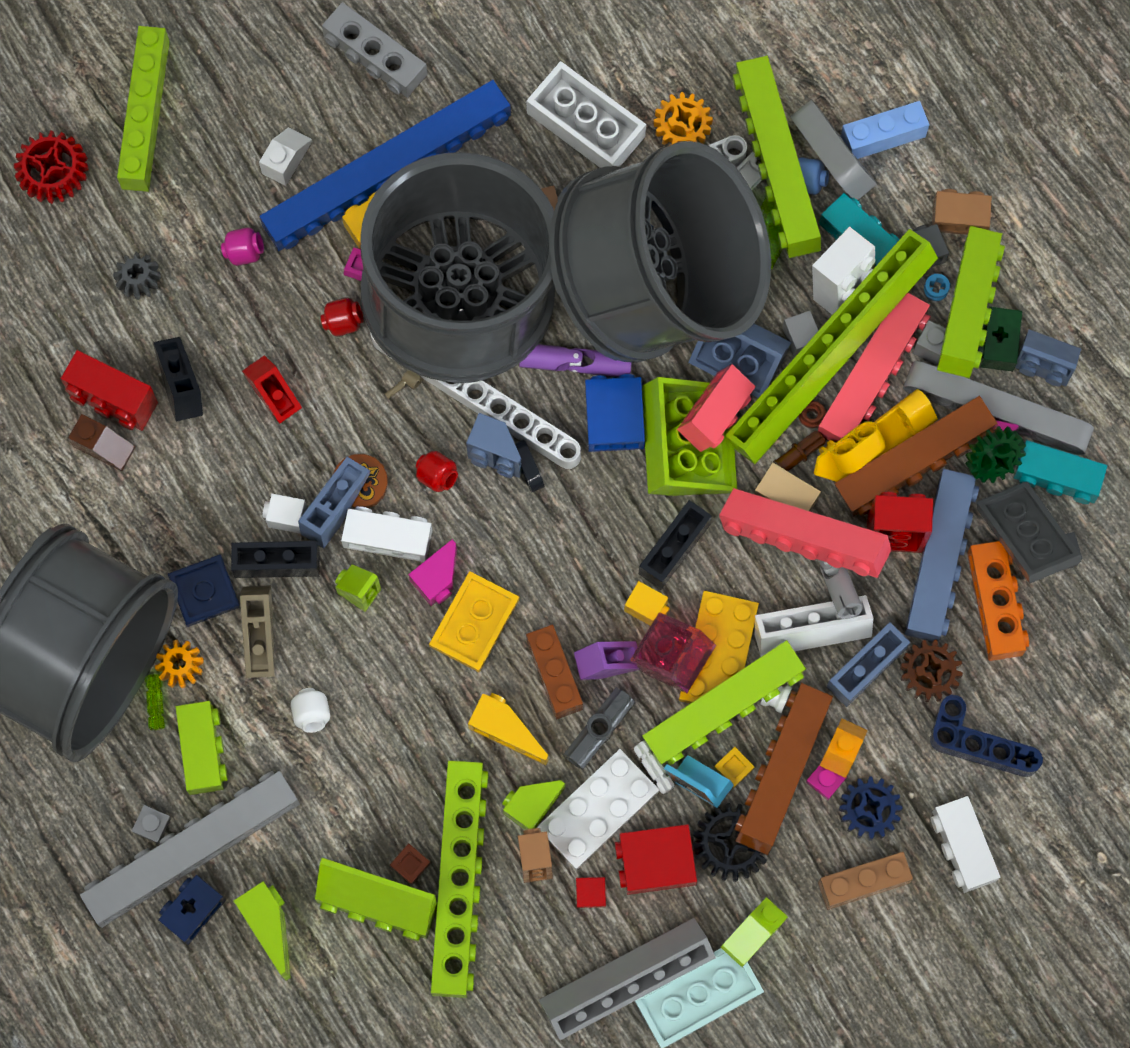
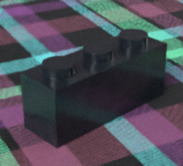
M688 500L640 564L638 574L662 590L711 525L712 515Z
M317 541L232 542L231 571L235 578L320 577V549Z

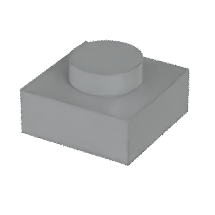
M144 805L132 832L159 844L171 817Z

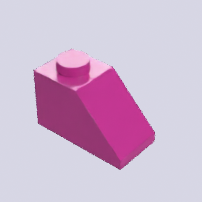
M453 539L408 574L410 582L430 606L436 602L438 604L443 603L452 594L450 591L453 589L457 554L456 543Z

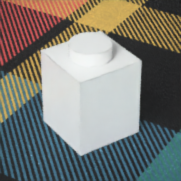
M271 494L270 502L266 501L264 504L263 518H266L268 528L300 533L298 520L307 510V505L303 499Z

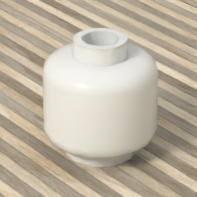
M305 688L299 691L298 695L291 700L294 724L298 728L303 729L304 732L313 733L320 731L330 720L329 705L324 693L315 691L313 688Z

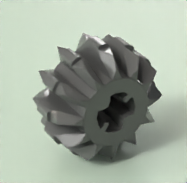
M135 252L133 259H130L128 255H124L125 263L117 262L116 267L119 271L113 273L114 279L118 281L116 283L117 289L124 290V296L127 298L133 293L137 300L140 299L141 293H145L147 297H150L149 289H158L159 286L156 281L161 279V274L157 271L159 268L157 262H151V258L147 254L141 258L138 252ZM136 273H141L138 275V279H133L136 277Z

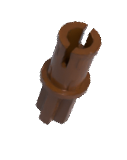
M814 431L798 444L793 443L791 445L792 448L778 459H775L773 463L786 471H790L800 462H806L809 455L823 446L826 442L825 438L820 432Z

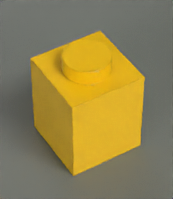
M638 581L624 605V612L654 628L657 621L661 623L664 621L670 610L666 606L668 597Z

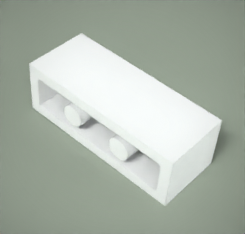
M356 507L355 510L348 509L341 541L343 548L424 562L427 560L432 525L427 523V519L412 516L411 519L399 518L400 515L394 512L385 511L382 515L372 513V510L366 507Z
M966 796L936 807L932 812L934 816L931 817V823L935 832L941 833L944 841L941 847L946 860L951 859L955 870L952 871V876L958 888L962 887L964 893L996 882L1000 875L969 797Z

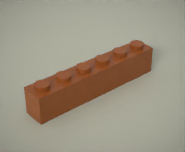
M979 395L867 463L858 471L834 483L836 490L853 517L857 514L864 516L869 513L875 495H880L882 492H893L898 495V489L903 486H914L923 479L922 475L930 470L936 472L948 464L946 460L954 455L959 458L971 450L970 444L978 442L976 437L986 436V430L988 429L993 433L998 423Z
M801 683L797 692L791 691L785 705L790 707L788 715H781L775 729L780 732L777 741L771 739L765 755L770 757L767 766L761 764L755 780L760 782L757 790H750L744 804L749 806L746 816L740 814L734 830L739 832L736 842L766 855L769 854L832 701V695Z

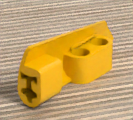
M916 389L874 422H864L858 425L817 457L814 475L838 482L932 425L938 418L929 399L922 391Z

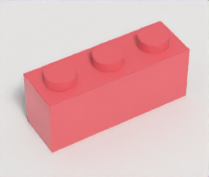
M733 364L718 371L677 430L700 452L709 447L716 448L725 437L723 432L737 421L738 416L736 414L738 411L746 407L751 401L750 394L756 386Z

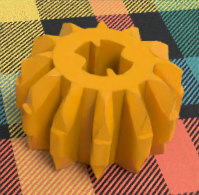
M174 640V648L170 649L165 644L163 649L166 654L157 653L156 658L161 663L156 664L155 669L162 672L159 678L161 681L168 680L169 687L173 688L178 681L179 686L183 689L186 687L185 680L187 679L192 684L196 683L195 678L192 676L193 674L202 675V669L197 666L202 665L204 659L197 657L200 653L198 647L190 649L191 643L189 641H185L182 647H180L179 641ZM179 659H182L185 666L183 668L179 666L180 669L177 670L174 663L175 661L179 663Z

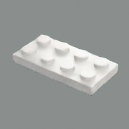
M619 749L536 828H540L541 832H547L549 843L577 870L657 795L660 790Z

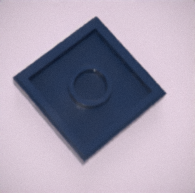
M221 554L168 573L169 580L177 585V602L187 627L240 608Z

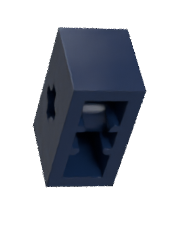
M198 875L193 879L187 878L178 890L180 892L179 896L174 901L169 900L159 912L162 916L158 920L187 945L192 942L226 901L222 895ZM185 904H194L196 911L193 914L191 912L186 913Z

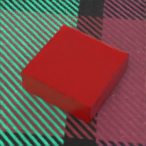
M605 877L576 878L577 908L606 907Z

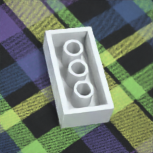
M561 61L526 101L528 115L600 168L607 166L620 167L646 136V124Z

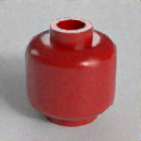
M348 297L328 302L324 307V314L321 315V323L324 330H329L336 337L357 332L360 328V323L364 321L360 304Z
M438 451L424 454L416 462L417 480L435 492L449 490L458 478L456 463Z

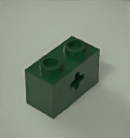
M989 307L992 310L988 325L983 324L982 327L983 330H987L983 347L978 346V351L982 352L980 368L1013 372L1018 359L1022 311ZM995 335L1000 336V341H1002V343L997 342V337H995Z

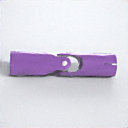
M538 344L519 365L521 368L552 371L569 370L577 373L613 377L631 373L630 362L615 361L597 350L567 349L565 347ZM583 356L589 357L594 362L583 367Z

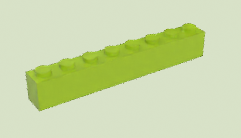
M768 55L737 62V74L732 75L735 90H740L742 96H739V103L742 113L747 112L748 118L745 119L748 135L753 134L755 141L751 142L754 156L760 157L761 163L758 164L761 180L766 179L768 186L764 187L768 203L773 202L774 209H771L774 226L779 225L781 230L778 233L781 249L786 248L788 258L821 251V235Z

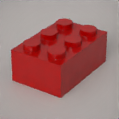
M78 350L60 378L65 386V391L70 395V400L81 406L88 404L94 407V411L105 418L112 416L119 419L118 423L129 430H133L135 427L143 431L158 404L151 386Z
M882 492L880 495H875L867 516V529L888 535L891 551L922 553L932 533L933 498H926V495L910 494L909 497H898L893 492Z

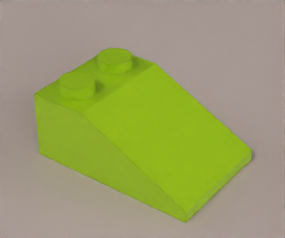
M263 881L233 901L280 975L287 981L291 978L285 913L280 907L285 902L273 885L267 887Z

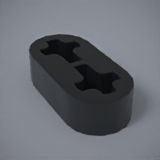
M522 440L515 443L521 457L522 474L529 490L532 493L544 488L543 479L526 441Z

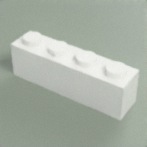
M859 596L863 607L862 611L850 619H842L838 616L833 601L755 615V638L760 656L762 657L786 640L794 651L871 638L873 615L867 596Z

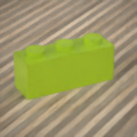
M210 701L175 706L187 792L190 795L224 790L223 782L228 781L226 764H221L219 754L224 753L222 736L217 737L216 726L220 725L218 708L213 709Z

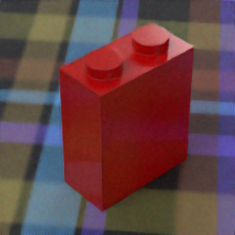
M689 824L620 833V842H614L616 858L622 859L624 869L618 871L620 887L626 888L627 895L696 886L697 877Z

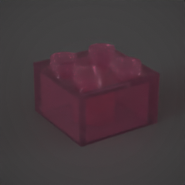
M659 612L630 661L647 676L688 693L716 644L701 630Z

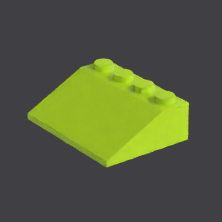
M657 377L642 386L648 494L668 496L731 493L733 488L737 489L735 450L725 436L733 425L723 432L725 437L716 448L709 447L702 452L677 430L707 388L709 382Z
M321 858L315 895L316 902L321 904V910L333 914L340 910L348 913L347 918L353 921L364 923L365 919L376 922L375 927L391 932L392 928L403 931V937L419 942L420 937L427 939L437 911V901L434 894Z

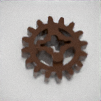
M935 639L931 646H928L926 640H922L920 649L916 645H912V654L905 653L903 658L908 663L900 665V670L906 671L900 679L901 681L909 682L906 691L912 689L916 691L914 698L917 699L923 694L925 695V702H929L931 696H934L936 701L939 702L942 699V693L945 696L952 694L950 687L958 688L959 683L955 679L961 678L963 672L956 669L962 665V661H954L957 652L956 650L950 653L947 652V643L941 648L938 647V641ZM934 654L941 656L944 660L942 661L941 659L935 657ZM921 656L922 665L913 669L914 661ZM928 665L932 670L937 669L934 676H932L931 672H925ZM950 673L948 682L942 686L941 676ZM918 682H923L924 684L928 685V688L920 685Z

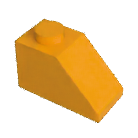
M841 718L820 766L846 778L868 730Z

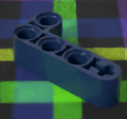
M950 695L943 699L937 710L930 735L931 746L936 751L1022 777L1032 776L1039 770L1043 763V757L1038 749L962 726L966 713L965 701L957 695ZM945 705H955L958 708L959 715H948L945 711ZM940 731L948 732L951 736V742L947 744L940 742L937 733ZM968 739L975 740L979 745V750L976 752L969 751L966 748L965 741ZM996 747L1004 749L1007 758L1005 760L997 759L993 754V749ZM1015 752H1016V753H1017V755L1015 756L1016 761L1012 764V763H1011V760L1013 759V757H1014V755H1015ZM1026 756L1030 757V762L1032 763L1029 768L1025 766L1026 762L1023 760Z

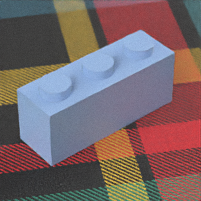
M917 101L845 124L842 127L840 137L854 156L859 159L925 138L929 122L921 102Z

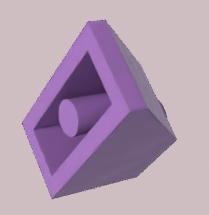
M636 641L596 642L574 652L580 680L603 679L643 668Z

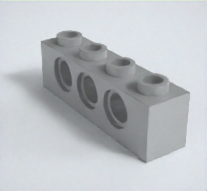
M343 2L322 25L324 40L328 45L343 50L345 56L351 62L362 64L366 67L365 70L370 76L375 79L381 78L387 83V87L397 95L401 93L408 98L428 75L425 62ZM349 34L358 35V37L353 40H349L346 38ZM371 49L379 50V53L376 55L367 54ZM393 64L400 66V68L395 71H391L388 69V67Z

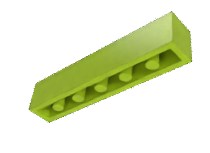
M138 26L117 174L122 190L149 192L170 42L165 28Z
M974 226L969 228L937 371L970 378L973 368H979L982 352L978 351V346L983 347L987 330H983L982 327L983 324L988 325L992 310L987 308V304H992L996 288L991 287L992 282H997L1000 272V266H996V261L1001 262L1005 249L1004 245H1000L1002 233Z
M786 640L642 736L660 764L668 762L671 766L685 757L682 751L692 746L695 750L708 741L706 735L716 730L720 734L732 726L730 720L738 714L744 718L755 711L756 707L754 704L762 698L765 702H768L780 694L778 688L785 683H788L791 687L804 678L802 672L806 668L790 643Z

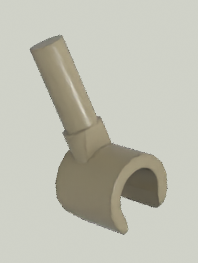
M409 370L405 372L397 385L384 394L389 399L406 385L414 390L421 384L422 378Z

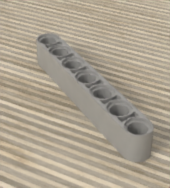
M920 361L912 362L903 389L909 394L919 389L930 402L952 410L960 408L980 395L996 421L1016 424L1019 426L1017 429L1018 434L1076 455H1084L1086 453L1094 430L1091 424L971 379L937 371V367Z

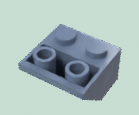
M1029 329L1019 351L1015 368L1019 369V372L1026 376L1033 377L1036 375L1044 378L1047 383L1053 386L1063 385L1066 387L1076 369L1081 348Z
M479 413L466 442L468 459H471V463L480 468L489 466L497 469V473L504 477L512 478L515 476L520 478L522 474L521 457L506 423Z

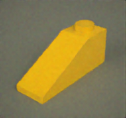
M491 693L490 696L482 694L468 722L469 730L546 765L548 754L510 706L505 704L506 700L494 693Z

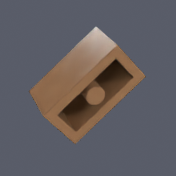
M953 189L937 191L933 203L932 225L937 224L940 232L967 235L970 226L989 230L992 196L978 191L968 194L958 193Z

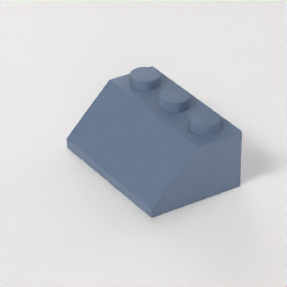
M753 324L747 331L729 339L716 342L698 341L688 363L713 376L718 371L733 364L756 386L751 395L759 398L772 384L792 342Z

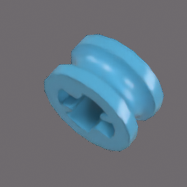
M942 274L929 276L924 285L925 296L932 301L943 300L950 289L949 280ZM935 282L941 283L940 288L944 287V289H940L938 293L933 292V287L930 288V286H934Z

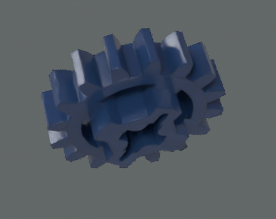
M869 776L866 784L859 778L856 781V788L850 784L846 788L850 795L842 794L840 798L846 803L839 806V811L846 812V815L841 818V822L849 821L850 826L847 831L858 830L857 838L859 839L864 833L868 835L869 841L873 840L875 833L882 839L885 837L884 829L892 832L895 828L891 822L899 823L901 819L895 814L903 809L901 805L895 804L900 799V795L892 796L891 791L894 786L883 787L884 779L882 778L877 784L873 782L872 776ZM871 790L877 791V792H879L880 794H882L883 796H882V797H878V796L872 794V793H871ZM858 794L860 804L852 809L853 798ZM868 802L870 806L876 805L877 807L874 815H872L871 811L865 812L864 810ZM889 807L888 819L883 823L882 811ZM863 820L865 822H868L871 827L864 826L860 824L858 821Z

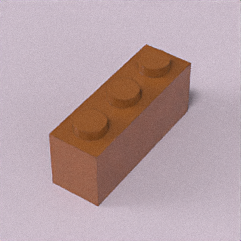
M553 624L526 634L528 647L556 720L582 711L583 702Z

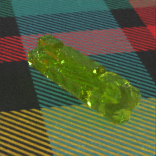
M158 674L147 675L145 677V686L148 689L146 691L147 713L150 715L148 727L153 731L162 730L165 728L162 716L164 714L163 695L160 690L162 682Z

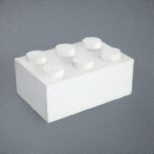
M851 227L812 265L813 300L832 315L875 268V246Z

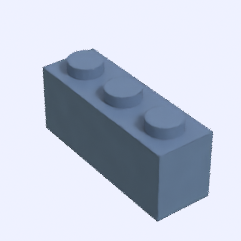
M889 622L829 680L826 688L848 707L907 650L910 641Z

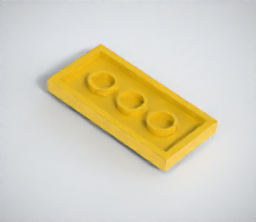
M703 591L679 701L691 704L745 668L759 603Z

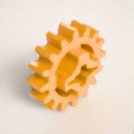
M681 92L678 99L671 94L669 103L664 100L661 101V109L655 110L657 118L654 119L653 125L657 127L656 136H663V145L669 142L674 144L682 141L705 143V135L711 134L710 125H712L713 117L709 116L710 107L703 108V99L696 102L694 101L695 94L692 93L689 98H685L684 92ZM672 112V117L668 118L667 122H665L668 113ZM699 122H701L699 130L695 133L694 127L698 126Z

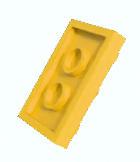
M469 571L430 641L429 647L480 672L520 599L519 596Z

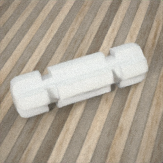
M642 741L634 747V751L639 758H642V764L652 780L657 782V788L662 794L674 788L670 776H666L667 773L663 769V765L660 764L655 754H652V750L647 742Z

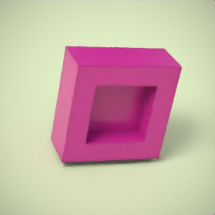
M353 247L344 268V275L361 281L363 272L361 250Z
M819 765L807 779L806 783L825 799L829 800L846 778Z

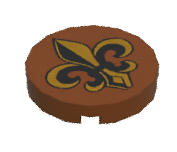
M366 454L349 456L350 459L370 470V474L355 499L352 508H371L376 506L384 498L387 489L388 477L384 466L376 458ZM345 458L336 466L334 473L345 460Z

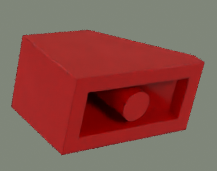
M265 355L242 370L255 393L279 424L302 408L277 367Z

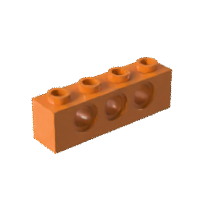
M1000 541L971 545L967 555L988 660L993 661L1023 656L1026 647H1029V637L1027 631L1022 630L1020 620L1024 618L1022 604L1016 601L1015 592H1018V583L1016 576H1011L1009 565H1012V558ZM996 568L1000 572L1001 577L997 579L991 578L987 573V569ZM992 596H1003L1006 600V605H996L993 602ZM998 623H1008L1011 626L1012 632L1007 634L1001 632L998 628Z

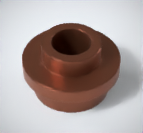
M811 401L799 414V421L807 428H817L825 417L826 410L821 403ZM813 411L817 417L810 419L807 417V413Z

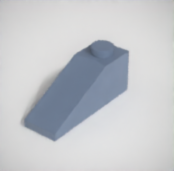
M346 457L298 520L301 535L310 541H317L318 545L324 549L343 523L348 509L352 507L370 474V470Z

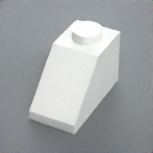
M289 127L272 139L260 159L259 164L262 174L286 186L311 145L312 139Z

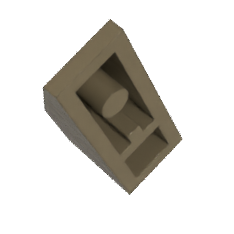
M271 585L242 587L240 605L246 678L274 677Z

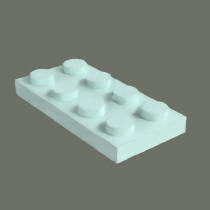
M720 948L714 952L715 959L637 999L635 1003L659 1047L666 1048L764 993L748 962L741 967Z

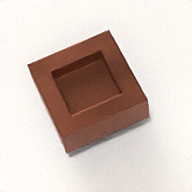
M408 843L392 861L390 867L409 884L413 885L431 862Z

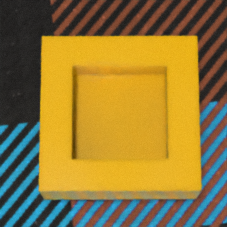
M736 747L714 766V769L734 784L733 788L755 768Z

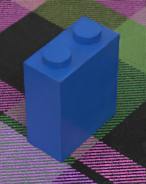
M623 374L618 376V378L607 379L606 376L598 375L591 377V380H585L588 451L644 449L645 435L641 377Z

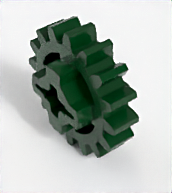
M997 426L995 432L991 433L988 429L986 430V436L976 437L978 440L977 444H970L969 447L972 452L965 455L968 459L965 464L975 479L979 478L982 483H985L988 479L991 483H994L999 476L1004 480L1005 474L1008 472L1013 474L1015 472L1013 469L1015 465L1019 466L1022 464L1019 458L1026 456L1023 450L1026 444L1016 430L1012 431L1008 426L1002 430L1000 426Z

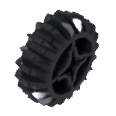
M730 803L726 804L725 813L722 812L719 806L718 808L715 807L716 817L710 812H706L705 818L709 823L699 820L697 824L704 832L694 831L693 834L695 838L702 840L693 843V849H702L701 852L696 854V860L706 858L701 868L705 870L712 865L714 867L710 874L712 877L716 876L718 870L722 871V881H726L728 873H732L733 882H737L739 872L742 873L745 880L749 879L748 868L757 874L759 868L755 862L765 865L767 861L760 855L761 852L743 844L735 845L730 856L728 855V843L725 844L724 840L727 841L732 836L739 816L742 814V804L737 805L736 812H732ZM732 820L728 832L710 833L717 824ZM735 830L734 837L737 838L739 832ZM708 842L714 843V845L723 850V863L713 856ZM754 852L752 857L746 862L731 865L736 853Z

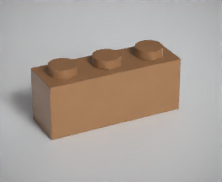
M540 828L524 830L523 835L518 836L524 883L553 879L547 832H541Z
M900 852L822 877L818 881V885L827 910L908 885L913 880L904 852Z

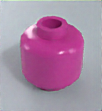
M246 227L229 231L225 236V242L221 244V251L225 259H229L235 266H241L257 262L260 255L264 253V243L259 232Z

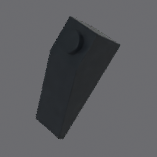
M181 337L153 342L175 421L203 416L201 391Z

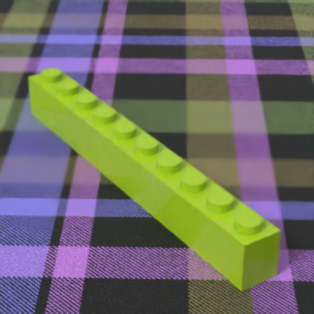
M911 229L902 236L725 435L737 452L753 464L759 461L935 263L938 257L929 241Z

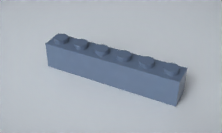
M947 469L942 470L933 504L932 533L922 553L904 635L933 642L934 639L939 641L941 635L946 636L950 619L945 618L947 608L952 609L956 595L955 592H951L953 581L958 582L962 567L957 565L959 555L964 556L967 539L963 538L965 528L970 529L973 513L969 512L971 502H976L979 486H975L976 479L973 475Z

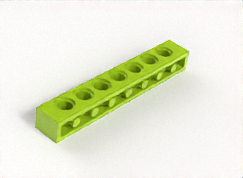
M448 761L431 983L432 996L467 998V992L473 991L474 973H469L470 962H475L476 944H471L472 932L477 933L478 915H473L474 903H479L480 886H475L476 874H481L482 857H477L478 845L483 846L484 828H479L480 817H485L486 800L481 799L482 788L488 787V771H483V763ZM462 787H472L475 790L473 797L462 799L458 795ZM461 815H469L473 822L469 827L461 828L456 824L457 819ZM458 844H468L471 848L470 853L465 857L457 856L454 850ZM458 872H464L469 877L468 882L463 886H457L452 882L453 876ZM455 901L464 902L467 906L466 911L461 915H454L450 911L452 903ZM451 931H462L465 935L464 940L460 944L450 943L448 935ZM451 959H458L462 962V969L456 974H451L446 970L447 962Z

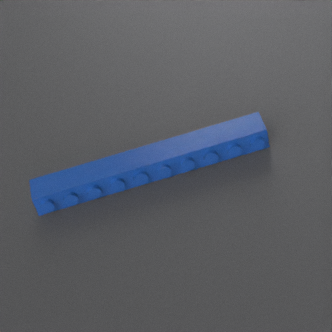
M491 80L259 216L261 224L278 251L284 248L290 249L297 245L299 240L306 235L312 236L318 233L323 228V225L330 221L336 222L342 219L346 210L353 205L360 206L368 201V198L377 192L381 185L401 168L429 156L448 152L454 153L462 147L463 143L470 139L476 140L482 137L486 130L492 126L498 127L504 124L511 116L510 104L494 80Z

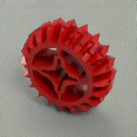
M51 130L48 137H44V134L39 132V139L36 141L34 138L29 137L30 145L21 144V149L24 153H16V159L19 162L14 163V169L17 171L15 178L20 182V188L23 191L27 190L30 198L36 196L37 200L41 203L46 197L51 204H53L55 197H58L59 201L63 202V195L65 194L73 198L74 193L72 190L74 188L81 190L82 186L79 181H86L87 176L84 172L89 170L88 164L85 163L88 158L86 153L82 152L81 144H75L76 141L72 136L66 139V135L62 131L57 137L54 131ZM63 152L72 158V167L62 162L61 155ZM31 167L36 168L37 172H41L40 182L31 177Z

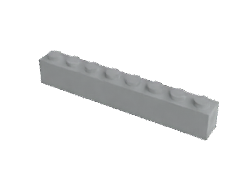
M273 771L268 772L258 780L260 783L251 789L247 786L234 794L235 799L227 804L224 802L218 803L209 810L210 814L200 820L199 817L192 819L184 825L185 830L177 835L174 833L168 834L159 841L161 845L150 851L149 848L142 850L134 856L135 861L127 866L124 864L118 865L109 872L110 876L100 882L97 879L84 887L85 892L80 894V897L97 925L103 928L300 805L280 771L277 773Z

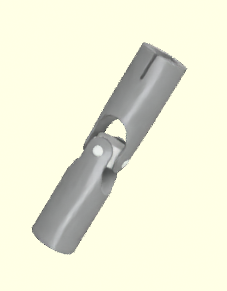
M819 560L821 573L838 616L842 619H850L860 614L863 607L848 570L843 567L835 568L827 562Z

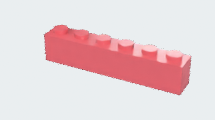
M907 293L880 323L819 425L818 432L825 439L836 443L858 425L862 424L863 420L869 422L877 408L873 405L877 397L881 399L884 397L890 386L887 380L891 374L896 376L904 363L900 358L905 351L911 352L917 341V338L914 337L918 328L923 331L928 320L931 318L927 314L930 307L928 303Z
M733 488L719 514L724 530L730 535H741L750 538L758 544L767 543L776 546L784 552L792 551L799 553L809 560L818 559L827 562L835 568L843 567L853 570L861 576L869 575L878 578L891 552L888 535Z

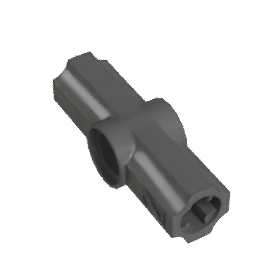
M616 687L598 711L589 718L587 725L564 752L563 756L573 765L583 770L602 745L610 739L613 731L636 702L627 693ZM600 722L605 724L608 730L602 735H597L591 728L595 723Z

